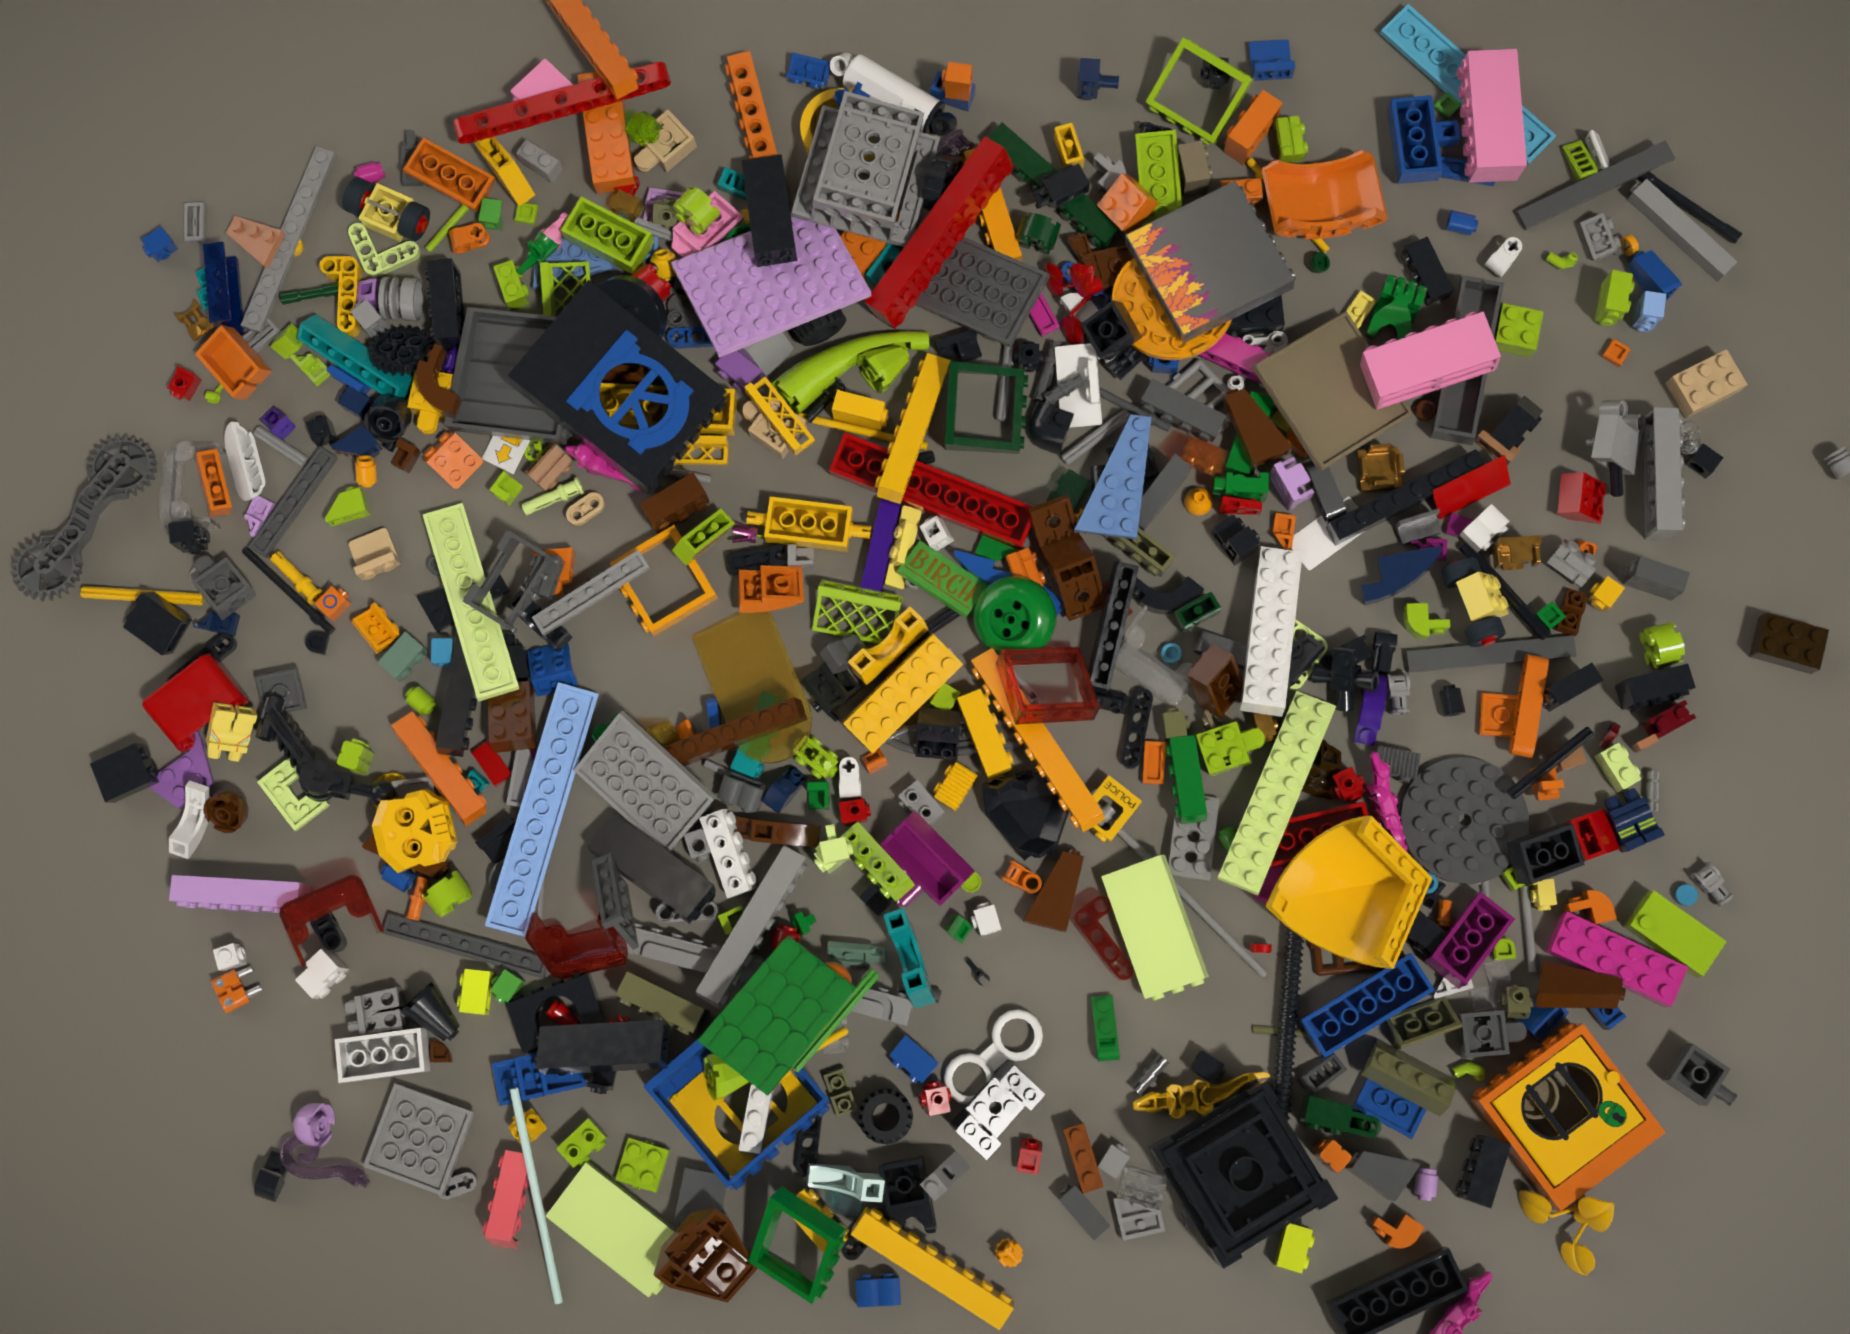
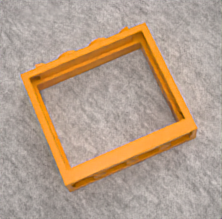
M675 525L611 561L610 565H615L637 550L644 554L671 537L675 544H677L682 537ZM695 559L688 565L705 594L654 624L629 582L620 588L625 598H631L633 604L630 606L635 615L640 614L644 621L640 623L646 633L650 631L655 636L718 599Z

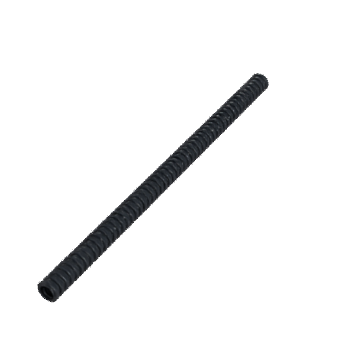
M1286 926L1288 929L1285 932V935H1287V938H1285L1287 945H1284L1286 949L1284 955H1286V958L1283 959V962H1285L1283 968L1285 970L1282 972L1284 979L1281 980L1283 982V985H1281L1283 992L1280 993L1282 995V999H1280L1282 1006H1279V1009H1281V1012H1279L1281 1019H1278L1280 1023L1278 1029H1280V1032L1277 1033V1036H1279L1277 1043L1279 1044L1276 1046L1278 1053L1275 1054L1277 1056V1060H1275L1277 1067H1274V1070H1276V1074H1274L1276 1080L1273 1081L1275 1084L1273 1090L1278 1098L1276 1103L1288 1121L1290 1120L1288 1113H1291V1110H1289V1106H1291L1289 1099H1292V1096H1290V1092H1292L1290 1086L1293 1085V1082H1291L1293 1075L1291 1074L1294 1072L1292 1065L1295 1064L1292 1061L1295 1058L1293 1051H1296V1048H1294V1045H1296L1294 1038H1297L1295 1024H1298V1021H1296V1017H1298L1296 1011L1299 1010L1297 1007L1299 1001L1297 999L1300 997V994H1298L1300 987L1298 986L1301 984L1299 977L1302 976L1300 974V970H1302L1300 964L1303 963V960H1301V957H1303L1301 950H1304V947H1302L1304 940Z

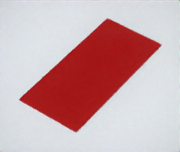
M1505 455L1434 489L1433 495L1436 508L1440 511L1438 514L1439 519L1509 486L1511 482Z

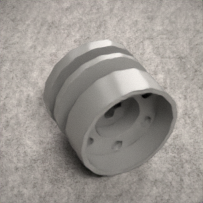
M383 277L378 294L381 318L383 320H390L391 318L399 320L402 315L404 321H420L424 305L421 280L417 278H404L401 285L399 278Z

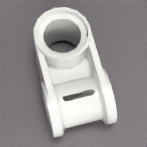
M1516 237L1508 238L1492 254L1484 266L1501 278L1522 250V242Z
M846 757L841 760L839 765L840 798L861 797L859 765L854 758ZM847 762H851L855 766V768L851 769L850 773L844 769V766H847Z

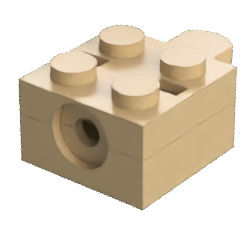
M666 110L638 134L640 144L644 149L635 155L634 161L637 169L644 173L651 170L658 163L668 172L697 148L695 138L669 110Z
M752 400L746 402L743 406V415L745 419L752 423L748 429L750 437L783 460L791 449ZM771 401L770 407L773 411L781 413V403ZM795 414L807 429L806 421ZM783 417L784 425L787 428L793 429L794 420ZM796 433L795 439L797 441L801 437L802 433Z

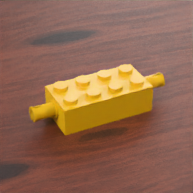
M770 497L767 513L751 511L747 513V524L765 526L764 538L767 543L796 544L799 547L848 552L850 538L870 539L872 526L853 524L852 506Z

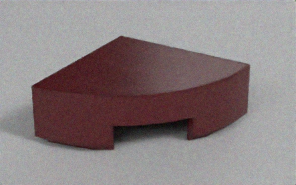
M1615 722L1612 723L1608 728V733L1600 740L1599 746L1606 749L1618 735L1621 726Z

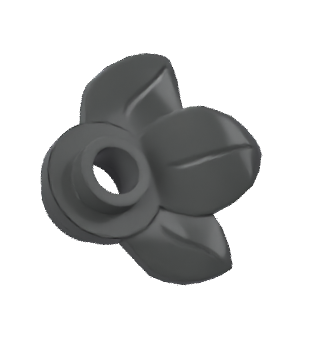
M677 294L670 298L667 305L669 310L667 324L670 328L698 327L701 325L689 299L682 301ZM674 318H680L678 323L673 322Z

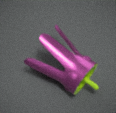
M735 522V524L742 527H735L733 532L748 537L734 538L732 543H756L757 536L763 537V535L758 534V527H748Z

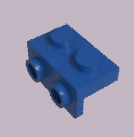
M792 53L786 77L791 78L790 82L802 84V81L810 83V87L821 89V86H827L831 70L830 61Z

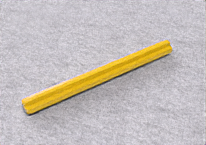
M82 586L80 590V596L83 598L136 601L137 597L142 593L155 592L172 604L203 605L204 598L200 593Z

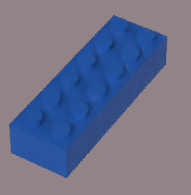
M1409 953L1397 960L1394 969L1383 968L1299 1019L1298 1022L1320 1058H1326L1432 993L1435 989L1413 954Z

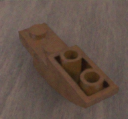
M735 816L737 831L740 832L743 839L797 846L817 847L819 845L821 825Z

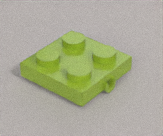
M628 1138L615 1180L632 1185V1188L639 1190L642 1188L658 1193L671 1150L656 1146L651 1141L646 1140V1142Z

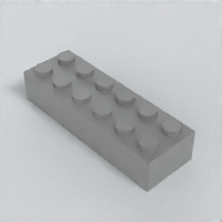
M1654 407L1645 416L1646 426L1642 433L1645 539L1671 540L1685 527V517L1682 516V508L1685 505V498L1682 496L1684 476L1681 475L1684 459L1683 455L1680 454V448L1683 444V436L1680 435L1682 415H1679V408Z

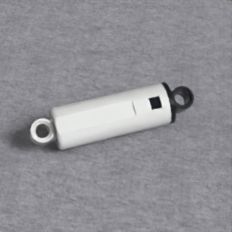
M842 53L833 57L830 61L832 73L837 76L844 75V87L853 90L856 83L859 82L863 84L861 90L869 94V98L923 112L922 133L930 134L933 131L938 136H944L956 128L957 119L952 113L944 112V102L866 56L858 54L856 57H853L850 53ZM841 60L845 63V69L841 66ZM942 120L946 122L947 128L942 126Z

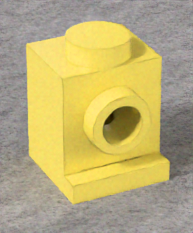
M1545 879L1534 884H1528L1533 889L1530 890L1531 902L1534 903L1538 911L1551 910L1550 906L1557 905L1554 879Z

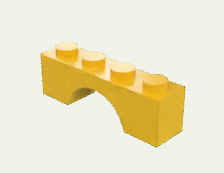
M911 607L907 608L894 620L891 632L880 644L869 649L862 648L848 661L853 673L868 685L928 631L924 619Z

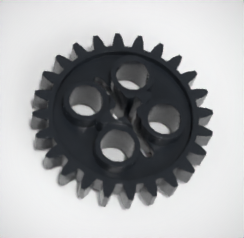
M401 325L400 329L393 326L391 331L386 328L385 333L378 332V337L373 336V341L369 342V360L372 362L373 367L377 366L378 371L384 369V374L391 371L392 376L396 375L397 372L401 376L404 375V372L412 375V371L417 372L419 360L427 362V354L430 349H433L435 340H432L431 335H427L426 330L420 332L419 327L412 330V326H409L408 329H405L403 325Z

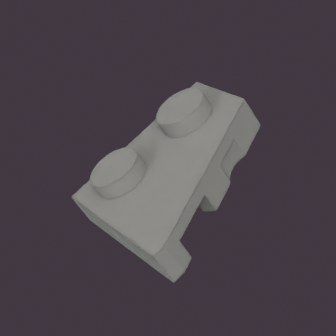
M1113 1198L1122 1241L1165 1231L1161 1209L1120 1198Z

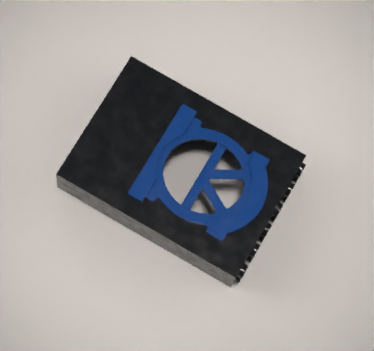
M589 280L507 375L509 383L514 389L646 494L650 491L654 492L660 486L662 476L670 474L676 459L680 461L685 456L687 446L690 443L693 445L699 439L701 429L703 427L707 429L714 420L715 412L720 413L727 404L725 403L727 401V391ZM625 363H636L650 368V372L610 418L600 402L599 389L603 378L612 368ZM657 376H660L667 387L668 395L645 391ZM638 399L668 404V410L663 419L656 425L649 427ZM631 407L640 427L638 430L629 429L618 424Z

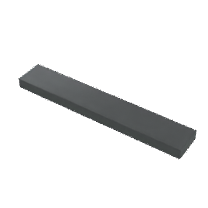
M319 446L248 545L249 548L266 559L338 460L335 455Z

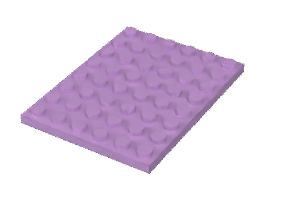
M791 217L798 260L794 262L757 267L751 231L671 262L672 268L719 358L871 297V290L835 228Z

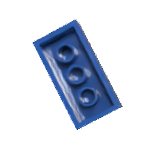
M1432 95L1391 99L1387 112L1398 184L1438 180L1443 168Z

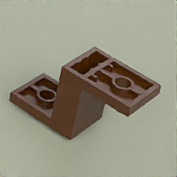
M1066 494L1029 508L1028 511L1042 560L1057 583L1068 621L1103 609L1105 594L1095 557L1079 532H1074L1077 524L1068 495ZM1058 517V521L1055 524H1049L1051 518ZM1087 592L1084 598L1078 599L1080 593Z

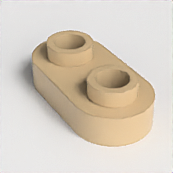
M595 492L589 493L567 509L566 518L570 524L581 526L603 511L605 501L600 494ZM593 502H598L597 507H591ZM580 513L581 517L579 519H575V514Z

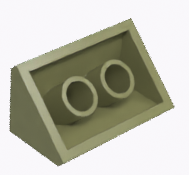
M1445 996L1405 1009L1385 1021L1396 1049H1402L1463 1027Z

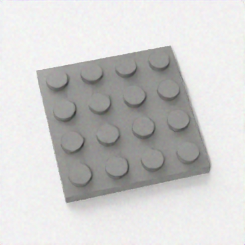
M394 1083L363 1167L444 1196L475 1112Z

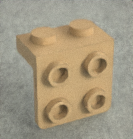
M386 528L379 529L349 542V548L356 567H353L354 571L362 580L374 578L377 574L391 571L401 565Z

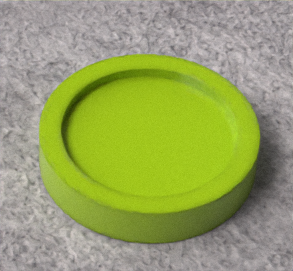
M974 872L961 885L962 889L969 893L977 891L981 886V878Z

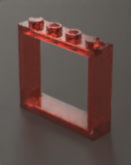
M1066 646L1060 648L1001 650L996 666L1015 725L1091 721L1095 719L1100 706L1080 647ZM1071 663L1083 702L1024 704L1012 665Z

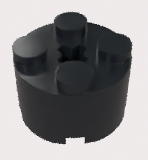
M394 395L379 396L364 417L366 430L371 432L374 438L380 442L392 443L397 441L405 433L412 421L411 410L407 407L408 401Z

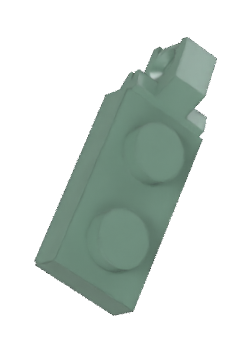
M828 941L827 962L868 967L875 962L886 963L887 948L868 944Z

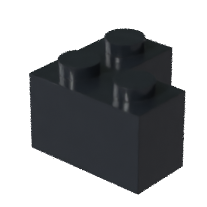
M1523 396L1490 436L1509 451L1513 446L1518 448L1525 440L1523 437L1524 433L1527 430L1531 433L1542 420L1540 415L1543 410L1526 396Z
M1234 514L1215 526L1211 532L1235 566L1254 554L1260 545L1258 533L1254 529L1251 530L1249 526L1246 527L1244 522L1239 517L1236 518Z

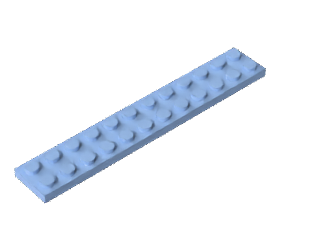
M559 682L557 684L485 927L527 938L575 776L574 769L578 765L598 693Z

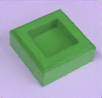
M1446 93L1433 107L1435 111L1448 121L1460 109L1461 104L1449 93Z

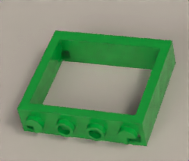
M781 1187L769 1198L748 1262L813 1305L819 1298L823 1299L824 1294L828 1291L826 1286L834 1275L832 1270L839 1261L840 1255L838 1253L845 1244L843 1239L847 1229L784 1187ZM782 1211L828 1241L814 1283L768 1253Z

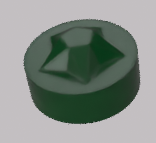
M1317 252L1309 258V266L1313 272L1320 274L1328 270L1330 260L1325 253Z

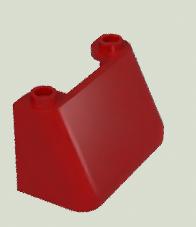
M205 654L149 695L142 702V707L177 750L183 753L194 746L196 738L193 734L209 723L213 702L231 704L235 708V705L245 706L250 700L225 665L212 655Z

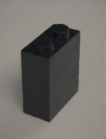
M155 592L140 594L136 599L135 607L126 616L123 628L160 655L173 654L192 619Z
M1591 662L1545 689L1542 702L1543 708L1551 712L1602 682L1603 679L1594 664Z
M134 743L90 763L105 802L115 803L159 783L157 778L158 771L152 765L149 758L151 753L144 744Z

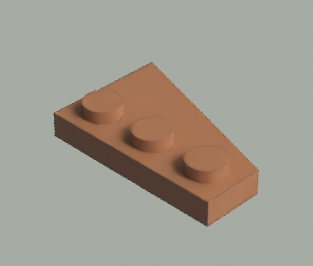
M235 215L226 231L227 235L267 269L285 236V233L280 229Z

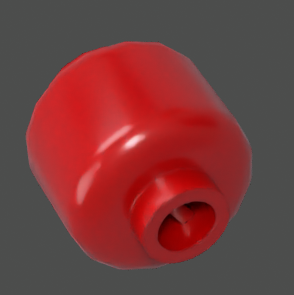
M781 924V927H776L770 942L771 948L775 950L787 936H790L799 943L800 934L797 932V928Z

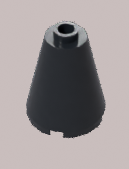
M433 981L425 986V989L412 998L400 1011L404 1016L443 1041L447 1038L451 1041L459 1033L457 1028L460 1025Z

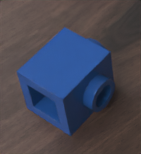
M162 226L141 239L145 245L142 249L149 258L153 257L157 262L169 258L173 252L178 250V247Z

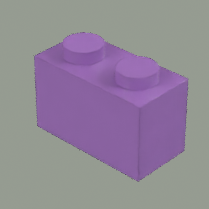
M738 351L722 356L715 363L718 370L717 374L722 379H729L733 382L732 386L740 393L743 391L746 393L744 387L751 382L754 385L764 377L763 371Z

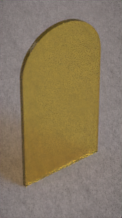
M771 611L743 613L692 636L726 723L793 697L802 701L808 720L737 746L738 749L750 759L761 763L782 762L799 752L809 738L812 728V713Z

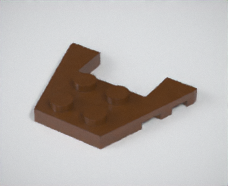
M1086 233L1067 238L1068 244L1082 264L1095 266L1094 276L1101 280L1103 285L1102 291L1113 289L1121 269L1128 261L1133 259L1126 245L1091 252Z

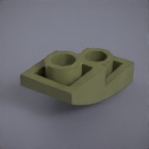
M844 1067L823 1073L837 1118L858 1111Z

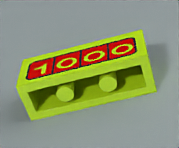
M720 508L682 537L672 551L687 566L722 539L735 522Z

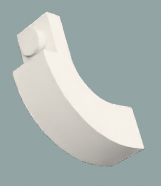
M192 781L186 784L185 809L177 828L169 837V853L189 859L198 847L208 825L203 809L204 804L211 797L209 796V787Z

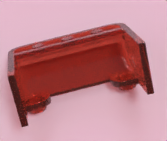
M347 876L281 906L279 916L300 967L306 965L298 947L309 936L306 923L346 906L349 914L355 918H361L369 914L376 932L384 931L363 881L358 876Z
M600 911L597 919L599 928L568 934L566 929L560 925L545 926L536 912L531 915L525 940L549 973L556 978L564 979L572 977V975L577 973L587 974L622 966L628 958L627 942L613 926L605 929L601 922Z

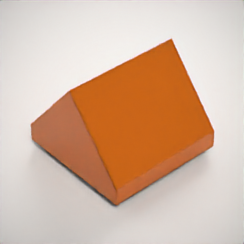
M880 748L874 753L870 752L861 757L869 774L888 765Z

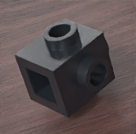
M1221 58L1229 63V58ZM1203 60V67L1200 71V77L1203 79L1202 85H1209L1210 89H1220L1222 85L1229 82L1231 77L1229 74Z
M1025 341L1019 344L1018 351H1014V363H1018L1019 369H1025L1024 372L1039 371V363H1043V351H1039V344H1035L1032 341Z

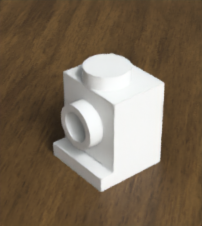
M937 515L927 518L924 524L919 526L929 546L936 551L954 541L943 519Z

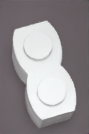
M1491 504L1462 531L1460 536L1477 553L1481 549L1486 551L1494 543L1491 540L1494 536L1500 537L1508 530L1506 525L1510 521Z

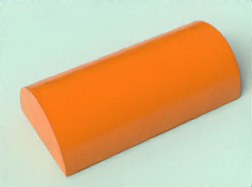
M424 137L403 168V172L475 212L481 209L482 199L488 198L495 181V176Z

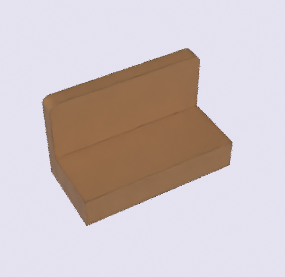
M1489 423L1474 442L1495 459L1505 455L1508 466L1519 453L1521 447L1516 448L1513 446L1509 451L1490 436L1496 427Z

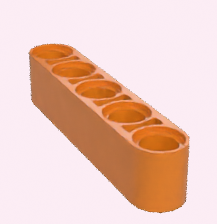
M1526 654L1524 657L1509 754L1527 758L1533 757L1549 665L1548 658Z

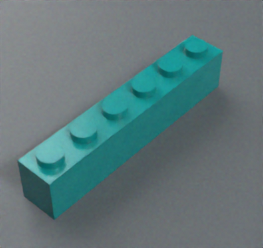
M315 314L300 323L297 340L378 393L394 395L399 398H404L410 394L413 383L412 376L404 372L403 376L398 372L392 376L391 371L387 374H384V369L378 371L377 366L373 367L372 362L369 360L368 348L343 333L326 320Z

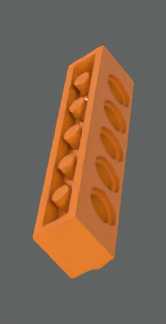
M750 51L727 56L728 64H725L727 76H732L733 82H730L732 95H737L738 100L734 101L737 113L741 112L742 118L739 119L742 131L746 130L747 137H744L747 149L751 148L752 155H749V159L777 155ZM741 74L747 75L745 78H738ZM746 92L751 93L748 97L742 96ZM751 110L756 111L753 115L747 114ZM756 128L761 129L759 133L752 132ZM759 147L766 148L764 151H757Z

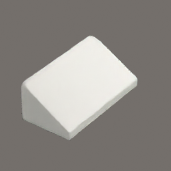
M1591 130L1584 140L1591 158L1600 172L1610 167L1611 164L1599 134Z

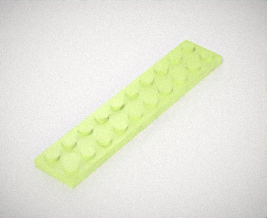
M463 503L422 514L478 702L518 690L519 685L500 624L463 602L473 583L481 587L486 579ZM489 590L479 607L497 617Z
M1296 691L1218 875L1219 880L1259 895L1336 708L1335 705Z

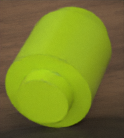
M413 686L405 694L407 697L405 702L425 717L431 714L437 706L434 702L435 699L420 686L416 688Z

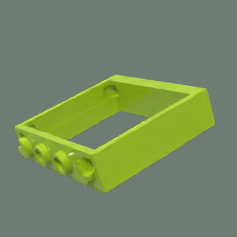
M1183 37L1147 98L1146 103L1150 105L1149 109L1159 114L1161 111L1166 114L1165 119L1171 123L1176 124L1179 122L1184 125L1182 129L1192 135L1195 132L1200 135L1199 139L1208 145L1210 143L1217 144L1252 85L1254 78L1190 39ZM1185 48L1242 82L1212 134L1156 101L1158 94Z

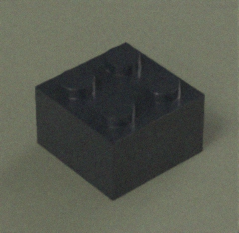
M1112 300L1081 323L1100 359L1111 360L1142 338L1125 305L1118 301Z

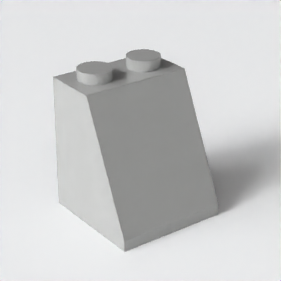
M782 332L737 351L763 371L764 377L769 379L791 354L794 347Z

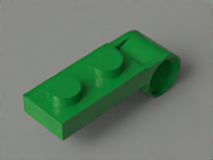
M1113 995L1091 997L1098 1062L1120 1060Z

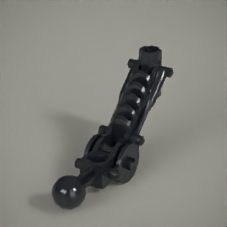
M273 696L266 698L255 736L266 742H274L275 737H278V749L280 752L284 749V757L286 760L290 758V766L292 768L296 766V774L299 777L300 786L308 798L316 802H325L332 797L349 800L350 795L354 794L369 797L370 801L376 806H379L380 800L395 799V788L385 780L377 781L372 785L354 782L352 774L334 771L329 763L323 760H314L315 751L312 747L308 751L309 743L306 739L302 742L303 735L301 731H298L296 734V724L293 722L290 725L291 719L288 714L284 718L282 717L285 700Z

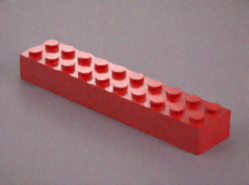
M984 136L871 292V297H868L865 301L866 305L878 319L894 329L904 321L905 315L910 308L916 305L918 297L928 288L929 282L934 275L939 273L944 261L952 255L957 243L963 240L965 232L975 223L978 214L982 209L986 208L991 196L999 190L1005 177L1010 175L1014 165L1003 146Z
M845 432L829 472L832 476L877 493L878 488H875L878 475H883L884 471H881L884 459H889L890 454H887L888 449ZM916 460L902 499L903 504L933 516L937 515L943 520L1019 550L1023 549L1032 527L1028 509L1033 506Z

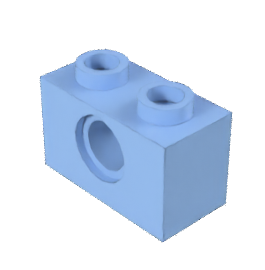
M1645 291L1633 306L1631 328H1636L1641 332L1652 331L1664 318L1666 294Z

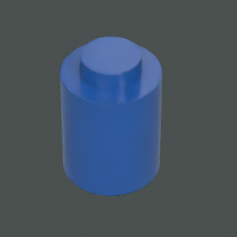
M1451 210L1446 230L1471 235L1472 232H1476L1479 220H1475L1476 215Z
M388 863L381 870V879L403 893L409 889L415 879V874L409 870L397 873Z

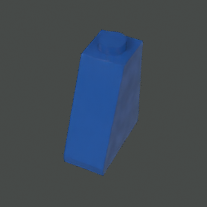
M1652 250L1646 253L1640 251L1632 256L1633 260L1629 263L1628 267L1643 292L1664 293L1667 300L1681 287V281Z

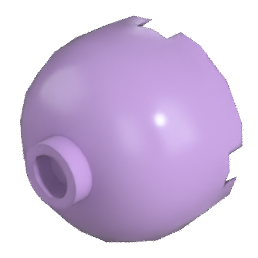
M309 1103L303 1106L293 1120V1128L297 1139L308 1146L323 1147L326 1145L333 1132H329L330 1123L335 1124L332 1107L325 1103Z

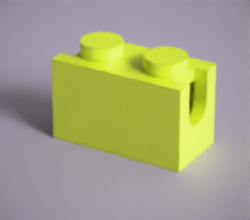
M465 969L460 977L462 993L457 999L459 1012L489 1015L492 996L490 990L493 987L491 983L495 972Z
M1292 1223L1282 1229L1274 1265L1298 1273H1302L1303 1269L1306 1270L1309 1264L1308 1248H1312L1315 1240V1235L1312 1234L1313 1230Z

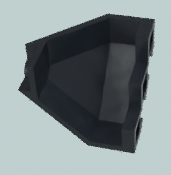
M1032 770L1015 772L1016 776L1003 778V775L993 776L983 783L981 789L986 815L1021 858L1025 861L1030 856L1034 858H1041L1045 854L1054 856L1069 811H1064L1058 802L1059 796L1057 793L1052 794L1047 786L1049 782L1045 776L1042 778L1038 772L1033 773Z

